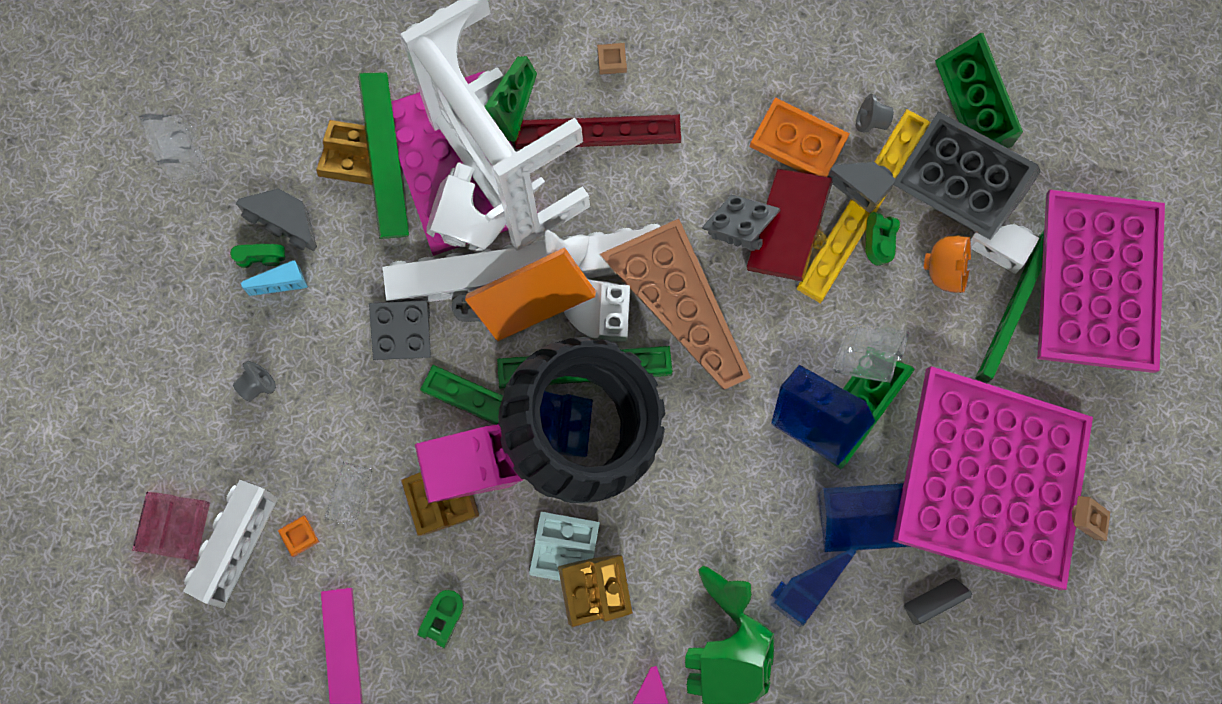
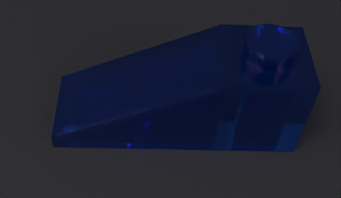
M851 548L791 578L786 584L780 581L771 593V596L775 598L771 606L797 626H804L856 554V551Z

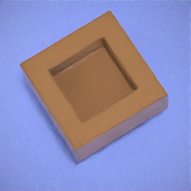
M625 43L597 45L600 75L627 73Z

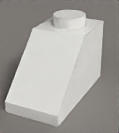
M1010 224L1001 226L991 240L975 232L971 237V249L1016 274L1024 266L1039 237L1033 235V232L1024 226Z

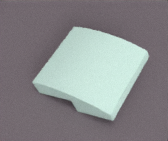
M541 512L529 575L560 581L558 566L594 558L600 522Z

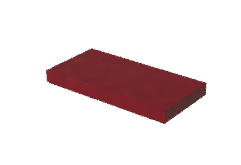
M777 169L766 204L778 207L780 211L760 233L759 238L763 240L762 247L759 250L751 251L746 266L748 271L803 282L833 184L832 178Z

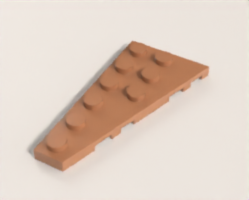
M679 219L599 254L723 390L751 378Z

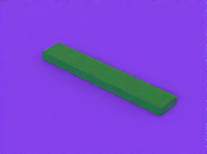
M387 72L359 73L358 80L379 239L408 237L409 230Z
M1044 230L1038 236L1039 240L1027 260L975 377L977 381L987 384L994 378L1042 269Z
M670 346L619 349L625 353L632 352L642 361V367L648 374H653L654 377L673 375ZM529 356L497 359L499 389L506 388L513 373ZM564 376L552 380L549 385L591 381L585 378Z

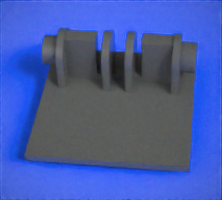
M731 194L702 226V229L707 230L712 239L725 241L737 247L742 245V247L750 251L759 250L763 243L759 235L779 213L780 208Z
M427 300L369 303L373 360L431 358L428 320L430 318V308L427 305Z

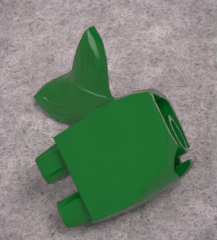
M702 566L698 571L703 586L723 611L732 618L738 631L725 640L707 642L705 648L688 649L685 656V667L701 670V674L689 673L686 684L687 693L702 696V704H749L756 702L768 693L770 688L771 665H773L774 633L744 613L752 595L749 582L727 581L709 567Z

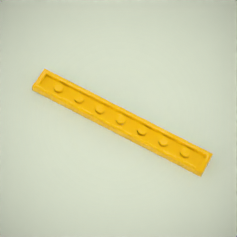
M906 109L874 162L879 166L889 169L893 177L897 178L931 122ZM885 197L872 212L878 211ZM852 199L805 273L803 282L801 281L796 289L820 304L867 227V218L870 213Z

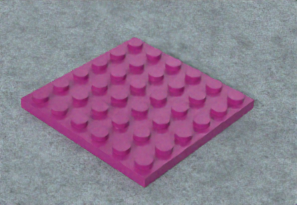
M928 367L925 371L893 541L1053 589L1067 590L1076 531L1072 520V510L1077 505L1078 496H1081L1093 417L939 368Z

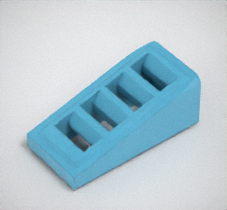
M290 261L244 280L241 283L242 288L249 296L308 287L296 261Z

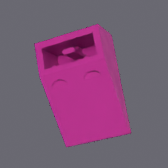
M499 424L415 444L428 503L505 489L524 480L514 471L513 462L509 455L503 451L500 442L502 436Z

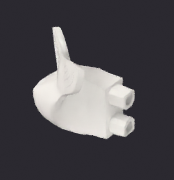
M457 163L455 168L451 169L450 175L440 183L426 233L434 237L435 233H439L444 243L455 247H465V244L469 243L470 250L482 251L493 243L507 224L503 207L500 204L486 215L481 214L474 207L473 203L475 184L470 183L474 168ZM542 177L531 183L533 194L545 182Z
M545 230L547 255L565 247L579 267L589 246V236L579 234L562 240L552 231ZM588 279L596 290L595 297L564 311L565 316L581 333L591 339L625 342L628 336L630 286Z

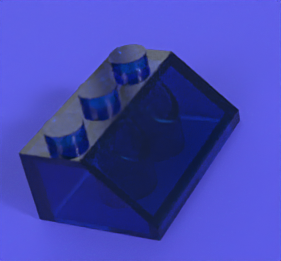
M798 365L781 385L771 421L774 427L836 465L843 461L875 423L867 402L801 365Z
M904 483L823 488L818 493L824 553L911 547L893 541Z

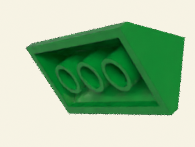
M979 33L941 56L935 62L958 121L1000 145L1011 148L1021 136L1023 130L984 33Z
M869 352L804 443L841 470L849 462L915 370L913 366Z

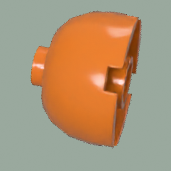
M960 235L947 236L940 239L933 246L931 253H926L924 270H929L930 279L941 290L952 293L965 292L970 271H967L968 260H971V238Z

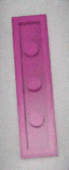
M353 588L322 591L321 601L330 704H363Z

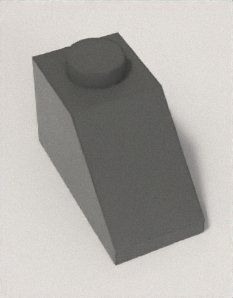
M875 162L836 164L832 166L827 176L832 178L833 185L869 213L890 192L896 181V178L893 177L889 169L879 166Z

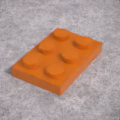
M775 97L749 147L801 173L827 177L850 133Z

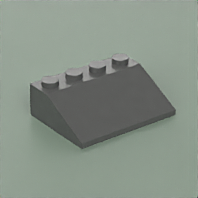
M938 111L898 174L894 186L991 240L1026 196L1041 171L1038 164Z

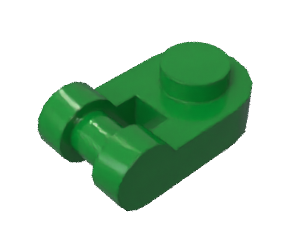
M872 212L868 216L865 249L866 255L872 264L881 266L894 259L896 233L900 228L899 219L891 216L884 218L882 214ZM880 228L883 229L882 235H880Z
M278 244L237 245L231 249L230 255L241 268H248L252 263L262 262L264 266H278L280 261L285 260V247Z
M444 590L438 593L418 630L417 636L423 639L428 637L436 641V645L445 649L463 613L464 601L462 597L452 590ZM436 618L446 622L443 630L433 626Z

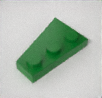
M518 56L485 105V109L508 141L517 140L537 76V72L527 56Z

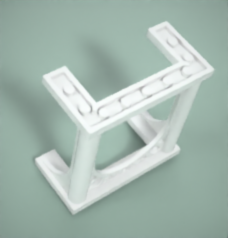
M458 0L446 8L437 10L424 21L409 26L406 31L401 33V37L430 124L435 131L441 130L463 164L474 168L472 177L493 208L502 204L511 242L516 250L519 251L545 235V230L551 231L590 207L589 195L582 186L537 213L530 173L582 143V127L573 118L518 152L513 149L485 109L486 103L504 78L503 74L497 67L492 71L482 73L478 79L468 84L458 65L457 50L463 29L491 14L488 0Z

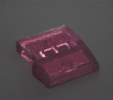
M146 492L132 551L197 561L210 502L177 497L170 494Z

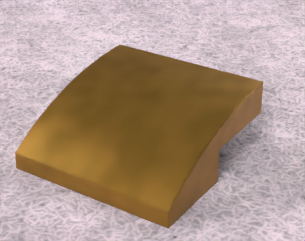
M330 120L323 138L324 149L316 169L318 177L372 185L365 126Z
M421 472L401 480L418 536L430 534L480 517L473 495L428 503Z
M622 555L592 558L558 566L568 624L571 627L599 619L606 622L633 614Z

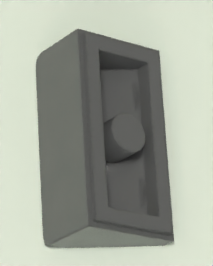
M953 578L905 603L904 609L913 625H919L971 598L973 594L967 587Z

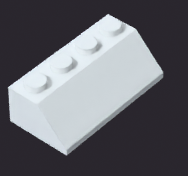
M239 480L237 486L234 485L230 489L226 499L228 504L224 512L219 513L213 523L214 531L210 539L202 544L199 550L200 559L196 567L188 572L184 581L186 587L183 592L206 604L220 608L225 607L278 500L276 496L267 490Z

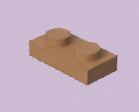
M1078 496L1077 505L1072 510L1074 526L1094 540L1107 541L1111 512L1091 497Z

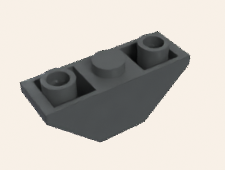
M279 188L237 200L236 205L241 210V216L252 224H256L258 221L266 225L265 229L276 237H280L282 234L290 238L289 242L300 250H304L306 247L315 251L317 248L309 213L301 200Z

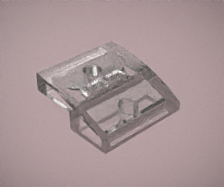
M853 323L839 348L832 369L838 374L891 383L897 359L902 360L909 332Z

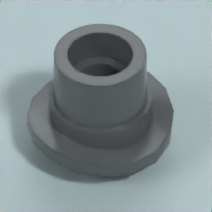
M869 94L858 111L856 118L857 130L863 133L869 132L872 128L887 130L893 120V108L878 102L875 94Z
M251 361L243 363L245 371L233 383L235 391L248 402H251L260 393L272 394L276 389L275 381L268 371Z

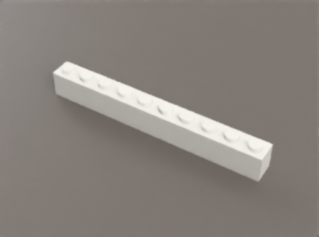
M649 224L639 230L622 228L611 234L594 232L587 235L589 236V246L579 268L587 279L615 275L616 273L599 254L661 226L659 224ZM567 236V237H563V238H561V239H562V240H566V239H568V238H570V237H573V236ZM535 241L519 251L512 244L503 247L502 250L492 251L491 249H484L468 255L451 253L446 258L440 259L423 257L418 262L406 263L405 261L392 262L390 266L382 267L387 302L422 300L432 302L453 299L460 294L470 293L547 256L546 241Z

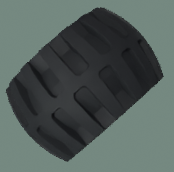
M587 337L568 338L551 343L534 352L511 376L499 407L498 424L501 427L502 436L500 442L504 453L509 455L514 464V471L521 479H525L532 484L534 490L539 493L569 503L598 502L614 497L630 488L651 467L655 460V453L661 447L665 428L661 426V422L666 414L664 400L659 398L656 389L658 383L653 374L647 373L641 365L642 361L632 352L625 353L619 350L617 344L603 339L591 340ZM564 376L585 378L602 387L615 403L620 418V440L612 457L603 466L586 467L570 462L550 445L542 430L540 405L544 390L552 380Z

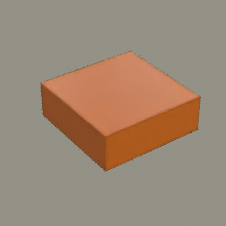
M305 515L278 530L292 557L320 542Z

